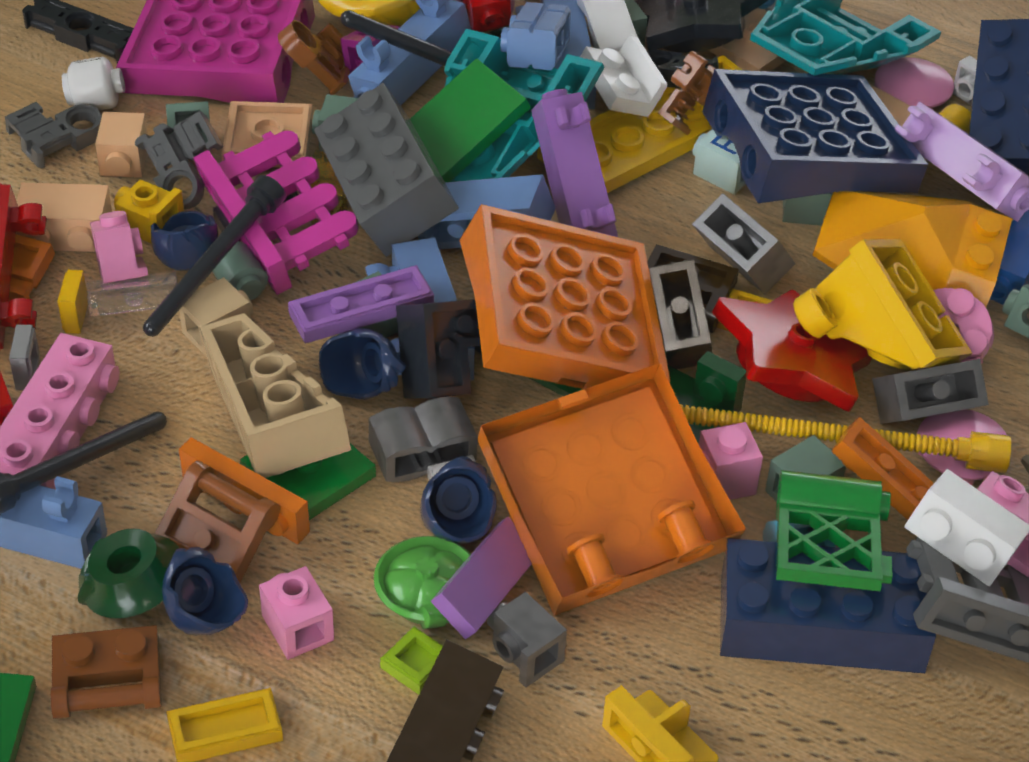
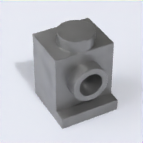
M526 591L511 602L499 604L488 617L487 624L494 630L493 645L495 650L507 663L513 662L520 669L519 682L525 688L565 660L567 629Z

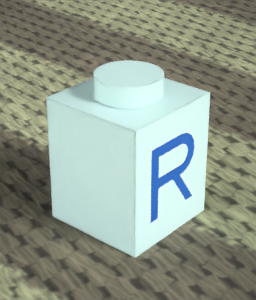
M713 129L707 134H701L693 147V155L695 156L693 174L735 195L746 183L742 178L740 160L734 143L726 135L717 136Z

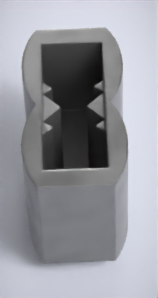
M457 397L432 398L415 408H388L369 418V443L387 482H404L419 478L427 474V466L450 461L461 456L473 455L475 461L477 460L478 436L460 399Z

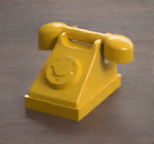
M901 239L861 240L849 249L851 254L815 288L807 290L796 298L793 303L794 312L799 323L813 337L821 338L826 334L830 339H847L867 348L868 355L873 359L899 369L915 370L960 363L973 354L950 316L945 315L939 319V316L946 312Z

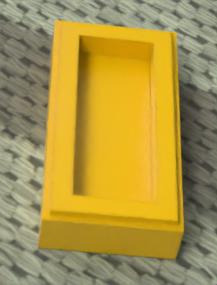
M271 688L166 711L177 762H195L283 741V731Z

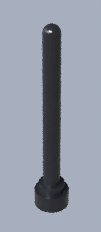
M346 10L341 14V22L344 26L378 40H386L388 44L442 66L446 65V61L452 53L449 50L354 11Z
M259 175L248 187L247 197L245 198L246 205L144 322L143 331L147 336L155 337L165 328L259 216L274 213L286 199V193L275 179L267 175Z
M159 411L153 412L14 475L0 472V514L14 508L16 501L20 499L21 493L163 429L167 423L166 416Z

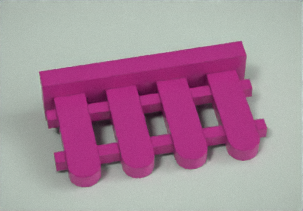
M288 130L276 135L269 131L262 135V142L236 155L233 151H230L223 155L224 161L217 163L209 150L193 157L204 187L229 223L246 205L247 189L254 182L252 177L278 164L281 168L267 174V176L275 179L283 187L286 196L296 191L300 193L282 203L274 213L259 216L240 238V241L250 248L267 273L268 283L276 295L292 288L288 270L296 266L299 271L309 267V259L336 245L339 250L350 246L348 239L355 236L359 230L357 218L353 212L344 210L333 215L329 213L339 203L337 190L332 184L322 183L313 188L309 185L315 182L320 175L316 160L312 157H301L295 161L291 160L292 157L299 153L301 145L297 134ZM241 184V188L237 190L234 188V186ZM315 218L320 221L292 236L289 233ZM278 238L280 242L273 245L271 241Z

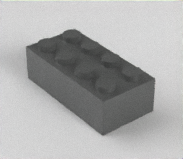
M384 82L373 90L363 93L358 100L339 113L329 116L321 125L314 129L359 224L386 257L392 254V244L413 240L459 209L410 118Z

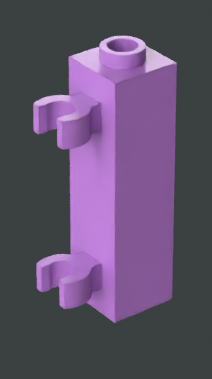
M567 89L549 91L542 95V99L531 112L558 221L561 224L618 237L613 205L609 202L589 122L591 121L588 104L584 102L582 92L568 94Z

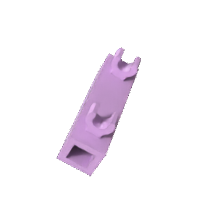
M920 101L916 106L908 108L911 114L902 126L896 125L894 128L896 133L907 141L912 142L920 154L993 208L1018 222L1022 215L1029 210V176Z

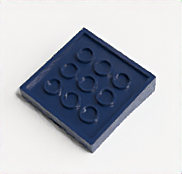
M714 69L702 112L717 136L726 135L734 143L740 160L742 178L758 204L839 191L918 193L928 163L912 142L907 141L896 133L894 128L898 122L864 76L837 74L813 76L810 73Z

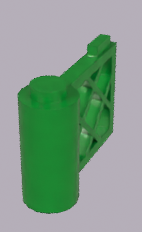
M781 470L776 500V580L879 592L881 591L882 583L891 584L893 577L892 556L882 555L880 521H888L891 494L890 492L882 491V482ZM789 523L809 525L815 530L803 535L789 525ZM846 529L868 532V535L854 541L843 531ZM828 539L838 546L840 550L829 554L817 544ZM803 552L815 561V563L809 565L788 562V559ZM854 558L868 568L869 571L852 570L843 565V563Z

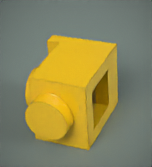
M141 179L131 188L128 186L121 187L114 199L115 211H125L130 228L138 227L141 239L151 243V225L153 223H156L162 229L170 217L184 211L182 190L174 188L168 191Z

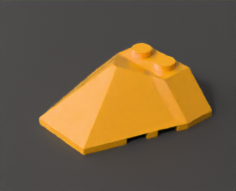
M832 192L812 256L834 270L851 254L849 249L863 239H901L933 290L942 288L967 289L987 308L997 281L1012 218L966 200L883 192Z

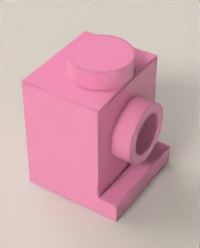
M125 211L104 213L99 216L100 221L90 222L99 273L104 284L148 276L147 266L142 256H135L143 254L138 227L130 228Z

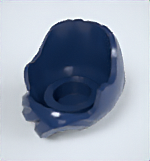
M198 211L176 213L168 219L162 229L156 223L151 225V243L155 255L164 265L178 271L190 270L218 237V226L212 215L207 216Z
M353 329L333 336L322 345L319 352L320 377L323 380L324 386L331 393L344 397L367 400L380 395L382 392H388L392 387L397 386V374L402 373L406 368V364L397 356L392 342L388 338H384L383 334L370 329Z
M461 456L444 465L428 481L422 493L420 513L424 526L434 536L446 541L463 544L477 541L489 531L497 509V498L495 492L491 489V478L487 473V469L483 465L472 461V459Z
M192 547L188 550L185 548L176 549L165 572L162 585L163 604L172 623L185 634L194 636L212 635L233 626L245 614L248 607V598L239 584L232 567L227 563L216 562L213 554L203 550L201 547Z

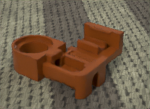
M293 20L278 33V41L284 51L301 68L306 67L317 76L329 89L330 95H335L348 84L350 70L347 66L343 68L344 58L340 40L344 36L331 23L316 34V36L303 23L297 20Z
M695 51L687 54L683 60L685 64L682 69L678 68L671 77V82L681 89L676 88L658 112L659 115L686 135L691 130L683 122L684 119H689L685 113L688 110H695L693 108L696 104L695 102L704 107L714 69H716L711 65L706 69L705 65L708 63V60ZM672 111L677 115L675 118L670 115Z

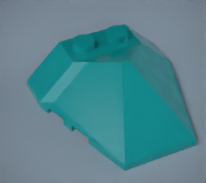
M776 0L772 11L768 10L752 31L750 40L813 76L820 74L843 75L877 68L918 52L938 40L942 31L910 14L881 30L840 8L842 0Z
M465 29L446 61L444 69L447 76L445 86L477 58L525 97L531 108L451 182L510 177L540 147L531 110L542 99V95L557 89H567L568 94L582 92L585 102L605 68L603 63L567 54L559 69H534L532 65H529L528 68L509 67L507 52H501V39L498 36Z

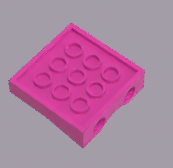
M147 0L116 68L121 69L124 77L125 92L122 93L197 96L228 103L231 101L284 103L290 87L294 60L280 45L278 33L293 20L303 23L310 30L315 18L313 0Z

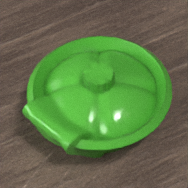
M419 536L403 540L389 548L379 559L374 571L376 592L389 609L408 621L420 624L422 629L443 627L450 622L432 604L431 600L471 553L456 542L446 541L436 536Z

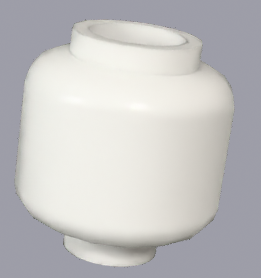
M105 57L71 62L67 73L62 74L63 92L69 106L86 104L97 108L99 111L113 109L118 103L119 93L125 92V82L121 69H113L111 62Z

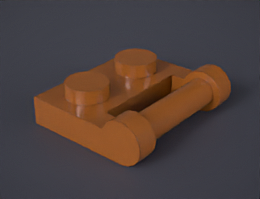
M195 461L185 472L155 534L171 539L179 548L188 550L192 547H201L203 550L213 554L216 562L227 563L232 567L240 584L266 531L277 521L280 514V506L268 498L260 500L214 475L213 468L201 461ZM204 491L247 515L248 519L243 529L196 504L200 493Z
M157 625L53 635L52 687L50 692L53 719L68 718L71 716V712L140 704H144L145 709L161 708L160 654ZM140 681H142V683H138V684L119 685V686L100 687V688L81 689V690H72V691H71V689H73V688L92 687V686H101V685H111V684H121V683H130V682H140Z

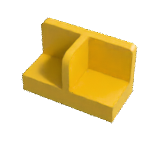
M622 685L605 696L602 727L636 762H718L719 760L718 755L688 726L691 705L686 700H680L669 707L652 690H647L634 698Z

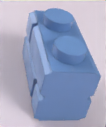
M526 2L518 15H511L509 28L503 27L500 42L501 52H507L509 67L528 68L529 65H532L534 69L552 70L556 66L570 41L571 9H569L568 5L550 4L547 8L544 3Z

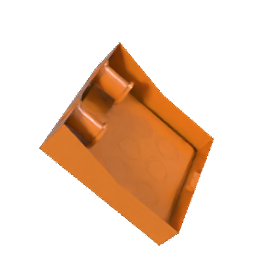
M480 205L460 238V244L475 295L484 368L586 389L660 363L670 382L644 243L496 207Z
M660 363L481 425L477 439L554 616L725 552L727 538L740 539L746 530L702 452Z

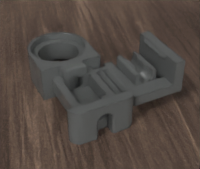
M37 102L5 116L6 131L9 135L16 132L20 136L21 150L38 168H45V156L68 145L79 151L95 143L102 118L97 108L91 105L80 104L56 114L55 120L52 117L46 119L42 114L43 108ZM82 120L90 121L94 124L88 129H77L72 126L75 122Z
M201 111L188 117L173 128L164 123L159 124L153 128L155 134L151 136L143 134L135 140V146L142 150L146 149L159 174L153 178L158 187L171 191L178 179L187 177L191 180L193 188L190 196L183 200L184 210L197 206L204 195L202 180L193 163L188 161V159L194 160V153H199L198 151L204 147L207 150L212 148L220 150L223 148L207 115ZM200 124L202 130L204 131L208 139V142L204 140L197 125Z

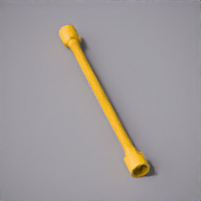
M680 404L687 421L691 425L695 422V425L701 423L702 426L707 424L708 427L713 425L714 428H717L718 425L722 427L746 422L751 432L756 430V433L762 431L763 434L768 432L770 435L774 432V435L780 433L781 436L786 434L787 437L792 435L794 438L798 435L799 438L804 436L805 439L815 435L819 440H829V442L835 440L836 443L848 428L847 425L842 427L841 424L835 426L834 423H831V425L825 423L823 425V422L817 424L816 421L811 423L810 420L805 422L802 419L799 422L798 419L793 421L792 418L787 420L785 417L781 419L778 416L774 419V416L768 418V415L762 417L761 414L756 416V414L752 413L750 416V413L744 415L743 412L738 414L737 411L732 413L730 410L726 413L725 410L720 412L719 409L714 411L713 408L708 410L706 407L703 409L697 407L695 409V406L689 408V405L683 407ZM882 429L878 432L898 451L902 448V451H907L908 449L909 452L914 450L915 453L920 451L922 454L925 452L927 454L932 453L933 455L939 454L940 456L945 454L946 457L951 455L955 460L966 461V469L994 471L995 473L1005 474L1009 467L1011 437L1008 435L971 431L969 438L957 437V439L952 440L951 438L945 439V437L939 438L938 436L934 438L933 436H928L927 438V435H922L921 437L920 434L915 436L914 433L909 435L906 432L904 434L902 432L896 433V431L890 432L889 430L884 432Z

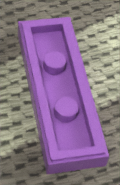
M415 265L289 301L288 311L301 338L306 344L397 317V305L433 303L434 293L418 266Z
M508 516L493 528L431 600L432 604L465 640L478 631L531 565L516 527Z

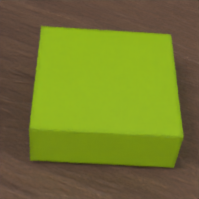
M414 626L380 658V668L419 695L443 646Z

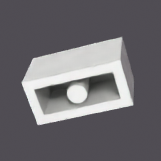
M948 469L928 489L904 525V528L989 587L1029 533V524Z

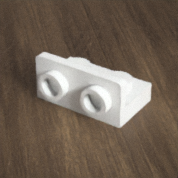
M629 35L619 52L611 48L598 49L586 46L580 56L581 58L603 63L605 68L595 87L609 110L649 117L667 88V82L636 36Z

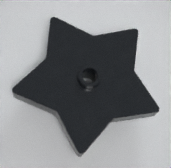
M768 0L634 1L648 17L646 31L648 50L663 48L668 51L688 53L691 51L710 50L725 45L734 39L743 38V31L745 29L744 16Z

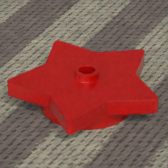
M793 289L768 304L719 297L712 314L738 340L736 354L739 362L746 370L748 380L759 382L771 391L793 400L803 402L826 400L847 412L852 410L859 397L854 373L868 366L872 360V357L867 353V348L843 338L830 339L826 334L821 338H815L805 331L795 315L793 303L800 294Z

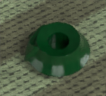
M134 528L120 530L106 538L99 539L94 544L81 568L78 602L82 605H87L94 613L108 618L132 617L154 608L163 601L162 585L164 575L173 554L179 546L167 537L150 534L147 531Z

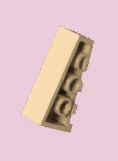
M245 313L200 326L210 370L255 473L265 478L280 475L286 471L351 450L342 405L334 397L328 399L322 393L321 385L311 376L306 378L297 369L296 361L287 353L282 355L275 348L274 341Z

